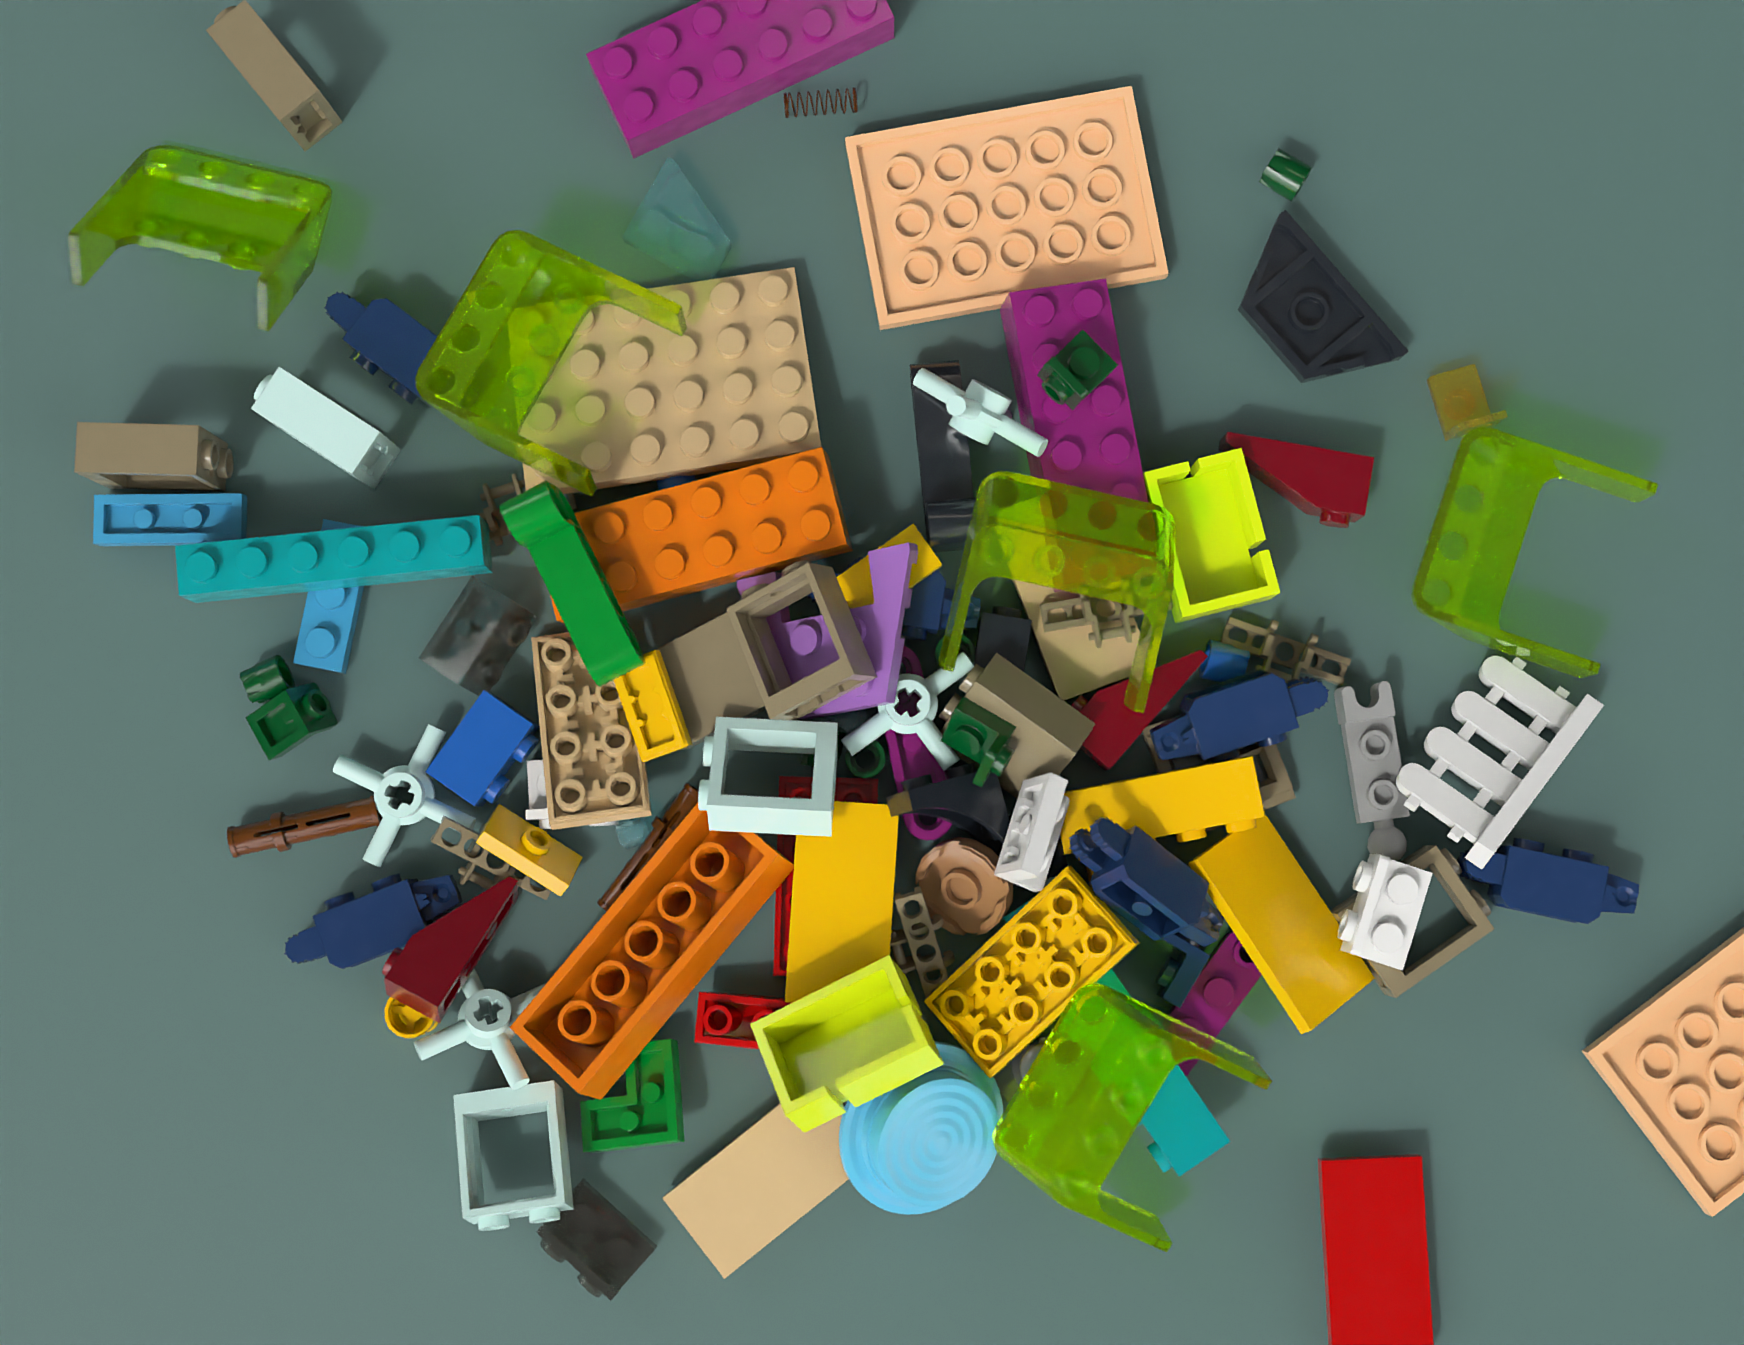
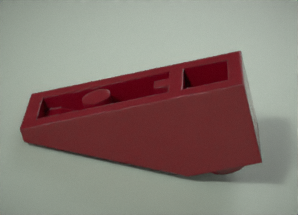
M1227 432L1220 440L1218 450L1221 453L1242 448L1247 470L1250 474L1305 514L1319 516L1320 524L1330 527L1347 528L1349 527V522L1355 523L1365 516L1374 457Z
M1198 650L1093 694L1089 700L1080 695L1071 706L1095 723V726L1081 745L1080 750L1104 771L1109 770L1208 656L1202 650Z
M510 876L412 935L403 949L396 947L388 957L382 970V974L385 975L386 995L440 1023L517 901L518 880Z

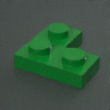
M678 1040L650 1041L625 1070L627 1095L602 1098L601 1100L580 1101L583 1152L585 1153L685 1142Z

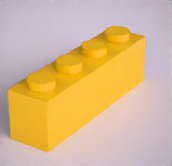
M1249 755L1219 763H1208L1065 791L1064 795L1069 798L1070 803L1060 836L1064 855L1072 853V850L1069 849V837L1081 828H1087L1090 831L1089 826L1101 817H1108L1109 820L1112 819L1114 824L1117 823L1125 830L1136 825L1155 841V837L1171 834L1176 835L1177 842L1196 840L1207 837L1205 828L1224 824L1227 833L1256 828L1255 819L1265 817V811L1254 757Z

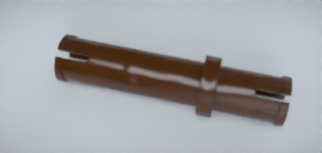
M686 782L683 786L684 788L661 818L656 816L652 821L651 825L654 827L632 858L626 863L602 898H599L597 904L606 912L698 803L699 790Z
M373 795L365 799L329 805L290 815H285L283 811L272 813L270 819L228 827L227 840L230 852L235 858L277 848L279 852L290 850L292 844L335 836L373 826L378 827L383 816L376 808ZM348 817V818H344V819H340V820H335V821H330V822H326V823H321V824L313 825V824L320 823V822H325V821L334 820V819H338V818Z

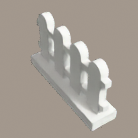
M1501 656L1488 657L1479 669L1481 682L1491 689L1487 696L1483 698L1475 692L1465 691L1460 693L1452 704L1451 711L1454 718L1464 725L1461 730L1456 734L1445 727L1432 729L1424 741V749L1436 761L1430 770H1427L1419 764L1409 763L1401 768L1396 777L1398 790L1408 797L1404 806L1415 812L1418 806H1421L1452 828L1447 836L1456 843L1459 842L1462 836L1472 842L1474 846L1465 858L1481 870L1604 706L1589 694H1586L1577 707L1565 700L1570 692L1561 686L1553 692L1525 673L1523 669L1527 663L1517 656L1512 663ZM1502 697L1534 719L1528 728L1496 707V704ZM1544 727L1557 734L1551 743L1538 736ZM1474 733L1507 755L1501 764L1468 742ZM1517 763L1529 770L1523 780L1511 772ZM1447 769L1480 791L1473 801L1440 779ZM1490 799L1502 807L1495 817L1484 810Z

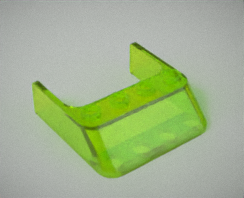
M170 145L150 147L141 153L69 232L72 284L84 286L112 253L120 247L130 244H138L143 247H158L182 253L184 256L193 259L203 258L228 264L238 270L261 272L257 280L258 329L270 331L313 272L332 203V190L328 185L318 180Z
M521 230L507 231L499 235L491 245L423 360L415 377L416 389L425 402L483 444L589 496H593L597 486L590 470L520 436L522 425L581 322L591 309L599 305H615L679 336H683L687 329L683 308L681 305L528 232Z
M1475 428L1462 437L1457 447L1412 584L1411 597L1413 604L1421 614L1463 639L1578 678L1596 675L1599 672L1600 663L1501 630L1499 626L1500 610L1538 493L1547 481L1556 478L1567 479L1632 502H1640L1655 495L1658 484L1494 428Z
M996 471L989 474L981 481L977 490L938 664L943 670L954 671L971 595L974 588L982 580L990 577H1005L1127 604L1139 608L1144 613V618L1124 705L1132 711L1143 713L1174 586L1176 524L1173 516L1166 508L1157 504L1010 471Z
M1099 983L1087 984L1078 989L1070 999L997 1122L992 1134L993 1145L1003 1160L1060 1205L1164 1252H1168L1173 1242L1155 1214L1100 1190L1124 1147L1169 1073L1177 1064L1185 1060L1199 1059L1206 1061L1265 1090L1269 1088L1272 1080L1253 1056L1109 986Z

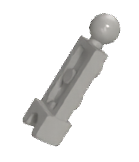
M1388 681L1372 685L1370 688L1371 702L1367 708L1359 705L1352 687L1337 688L1334 692L1338 724L1341 725L1356 824L1374 823V830L1371 832L1367 844L1370 854H1381L1390 857L1391 860L1399 861L1407 850V840L1400 829L1394 827L1393 819L1408 817L1410 813L1409 809L1404 806L1407 796L1402 794L1396 786V777L1402 768L1393 717L1396 714L1391 685Z

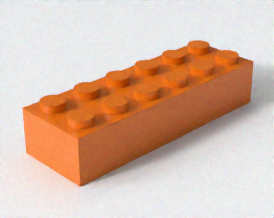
M823 447L574 513L622 611L736 582V580L782 570L799 561L809 560L812 562L853 551L830 458ZM551 597L556 621L564 623Z
M697 803L509 1028L576 1092L601 1100L794 869V864L758 833L709 830L707 811L699 810Z

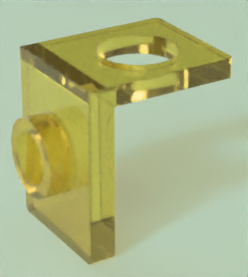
M1475 364L1433 375L1426 380L1445 441L1493 428L1508 417L1506 410L1491 414Z

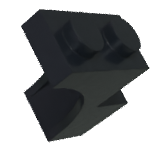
M969 763L945 770L947 780L933 783L930 774L901 782L903 792L886 797L891 817L904 814H920L942 819L962 829L974 840L991 848L1000 856L1012 815L1008 816L996 774L991 773L981 788L973 783L977 772L974 763ZM1060 835L1046 879L1057 876L1068 867ZM1013 883V888L1019 887V885Z

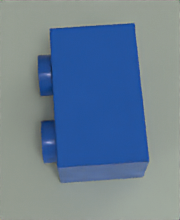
M483 690L425 772L473 806L483 807L486 801L494 804L510 782L505 775L516 760L523 763L536 747L539 739L533 735L540 726L493 693Z

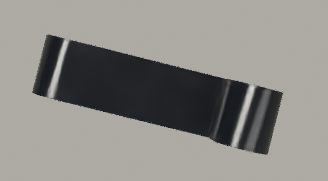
M959 360L911 364L910 381L927 543L934 553L977 549L981 540L977 499L973 493L968 436L948 424L953 415L949 414L944 402L913 385L918 371L921 368H925L963 390Z

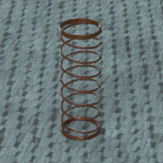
M853 87V88H852V89H853L854 111H853V107H852V103H851V98H850L849 89L846 88V92H845V109H844V110H843V106H842V101H841L839 89H838V88L836 89L835 113H834V109H833V105H832L831 95H830V92H829L828 89H827V91H826V106H825V112H824V108H823V104H822V99H821L820 91L817 90V94H816V112L814 111V107H813V102H812V98H811L810 91L807 92L806 114H805V110H804V106H803V101H802V97H801V93H800V92H798V94H797V109H796V114H795V109H794V105H793V100H792L791 93H790V92L788 93V97H787V93H784L785 117H786V119L789 118V114H788L789 95H790V98H791V103H792V107H793L794 116H795L796 118H797V116H798V98H799V95H800L801 104H802V108H803V113H804V116L807 117V112H808V94H809V96H810V100H811V105H812V110H813L814 116H816V115H817V104H818V93H819V97H820V101H821V106H822L823 114L826 115V113H827V96H828V94H829L832 111H833V114L835 115V114H836V109H837V91H838V95H839V99H840V104H841L842 112H843L844 114H845V112H846L847 91H848V96H849V100H850V105H851L852 112H853V113H857L858 110H857L856 87Z

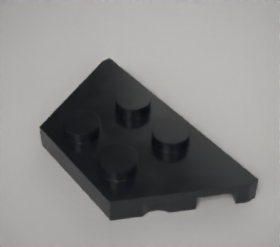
M1286 210L1281 212L1275 221L1238 308L1242 316L1301 383L1400 360L1409 352L1407 348Z

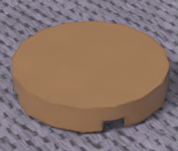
M956 837L941 841L921 859L916 871V884L919 882V886H921L931 919L933 915L940 914L944 921L941 927L947 931L959 935H965L966 933L984 934L995 927L1007 915L1013 901V883L994 875L999 856L991 848L977 840Z

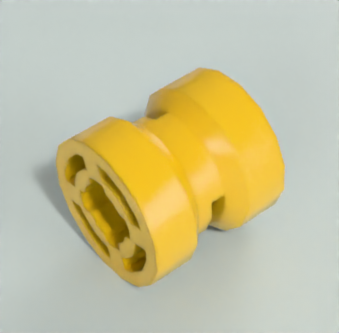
M392 997L388 999L384 1009L388 1028L394 1034L403 1038H416L434 1030L440 1024Z

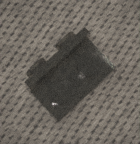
M472 575L419 656V659L456 684L480 696L483 690L490 691L500 680L502 672L519 645L526 640L529 630L536 620V615Z
M583 1178L572 1191L574 1209L560 1211L559 1220L543 1223L536 1232L543 1238L540 1245L550 1257L559 1263L567 1260L580 1272L577 1279L588 1292L598 1298L603 1294L609 1300H612L619 1293L622 1286L653 1253L657 1245Z

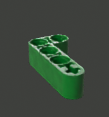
M544 481L499 504L502 517L511 534L521 546L529 550L594 682L601 687L644 665L646 661L640 645L562 491L550 482Z

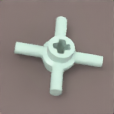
M921 368L916 374L913 385L946 404L947 411L953 415L948 424L959 432L985 445H988L994 433H997L1037 457L1041 456L1045 451L1048 439L1013 420L1012 414L1008 410L1012 400L997 390L972 379L965 392L925 368Z
M962 652L926 679L915 674H900L895 703L878 706L879 713L841 739L842 743L853 756L889 729L901 734L917 733L943 771L960 760L952 747L941 742L943 735L933 722L938 709L937 695L970 672L974 667L965 653ZM903 691H906L908 696L916 693L920 697L916 705L919 713L913 717H910L907 711L902 716L895 711L899 704L897 695Z
M428 724L408 766H396L387 770L384 774L344 755H340L337 759L333 772L373 791L376 808L383 816L363 856V860L381 867L401 825L415 824L425 817L441 823L444 815L471 830L473 829L476 818L435 799L434 785L425 772L432 763L446 734L445 731ZM411 784L408 792L414 794L413 802L411 804L402 803L398 806L401 798L395 797L396 789L398 787L407 788Z
M473 969L462 987L467 999L459 1010L458 1023L415 1041L414 1046L420 1059L425 1060L466 1041L476 1048L492 1050L510 1088L515 1090L523 1087L530 1079L510 1041L516 1033L509 1027L545 984L510 998L498 990L484 989L475 969ZM490 1015L491 1020L493 1021L497 1019V1022L493 1024H487L485 1018L481 1021L480 1018L482 1016Z

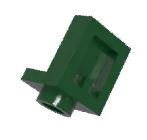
M1082 329L1055 357H1051L1045 363L1038 376L1043 380L1041 385L1046 394L1060 405L1066 403L1073 411L1115 370L1118 364Z
M314 682L284 690L245 717L268 760L282 757L314 734L330 730L338 724L327 697Z
M963 696L953 711L941 742L981 764L973 783L982 788L991 773L1000 777L1009 764L1015 750L1009 747L1008 744L1016 726Z

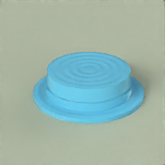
M935 1041L943 1060V1065L856 1108L849 1101L845 1105L846 1113L842 1114L839 1129V1151L843 1168L857 1191L869 1202L881 1209L910 1215L927 1213L945 1207L962 1197L964 1198L965 1195L975 1189L986 1176L994 1162L1003 1128V1104L1000 1090L994 1077L989 1078L966 1050L956 1045Z

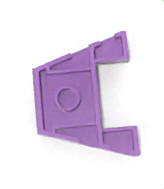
M908 542L868 551L874 604L850 609L877 677L799 719L807 720L895 703L905 640L900 637L905 609L910 608L913 589H909L908 586L912 563L917 564V544ZM772 572L736 580L737 588L741 595L745 590L763 583L771 584L783 577L782 573ZM789 606L766 618L792 684L840 659L822 615L791 621Z

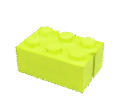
M1242 448L1199 458L1191 468L1187 461L1143 473L1161 573L1164 583L1168 582L1169 585L1168 591L1170 602H1172V614L1175 623L1270 600L1280 593L1269 549L1259 551L1253 557H1250L1248 549L1256 548L1266 540ZM1191 472L1192 477L1184 479Z
M890 955L750 1024L784 1114L804 1133L846 1113L843 1103L849 1101L856 1108L944 1064L929 1028L921 1017L923 1014L909 982Z

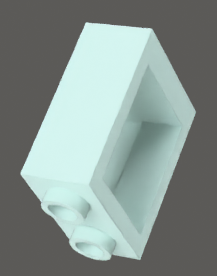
M278 367L274 375L266 376L255 391L254 399L256 401L251 407L252 410L373 490H375L401 451L399 447L380 431L281 367Z
M716 717L714 736H705L703 765L711 767L709 780H700L698 796L699 810L707 811L709 830L832 837L838 755V723ZM728 750L815 754L811 799L724 795Z
M554 1080L526 1084L515 1090L505 1087L453 1095L463 1219L472 1224H478L480 1231L507 1228L510 1226L509 1219L529 1216L530 1223L556 1221L560 1219V1211L574 1209L563 1089ZM547 1111L554 1195L484 1205L478 1121Z

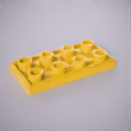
M834 801L832 837L796 835L785 1002L793 1003L890 955L899 815L891 817L888 805Z
M1265 814V817L1255 819L1256 828L1229 833L1188 864L1193 871L1209 883L1207 893L1299 1032L1303 1034L1313 1030L1374 980L1375 977L1361 957L1340 951L1343 940L1338 939L1339 923Z
M1068 866L924 1002L989 1078H992L1140 942L1107 905L1095 896L1094 891L1074 868Z

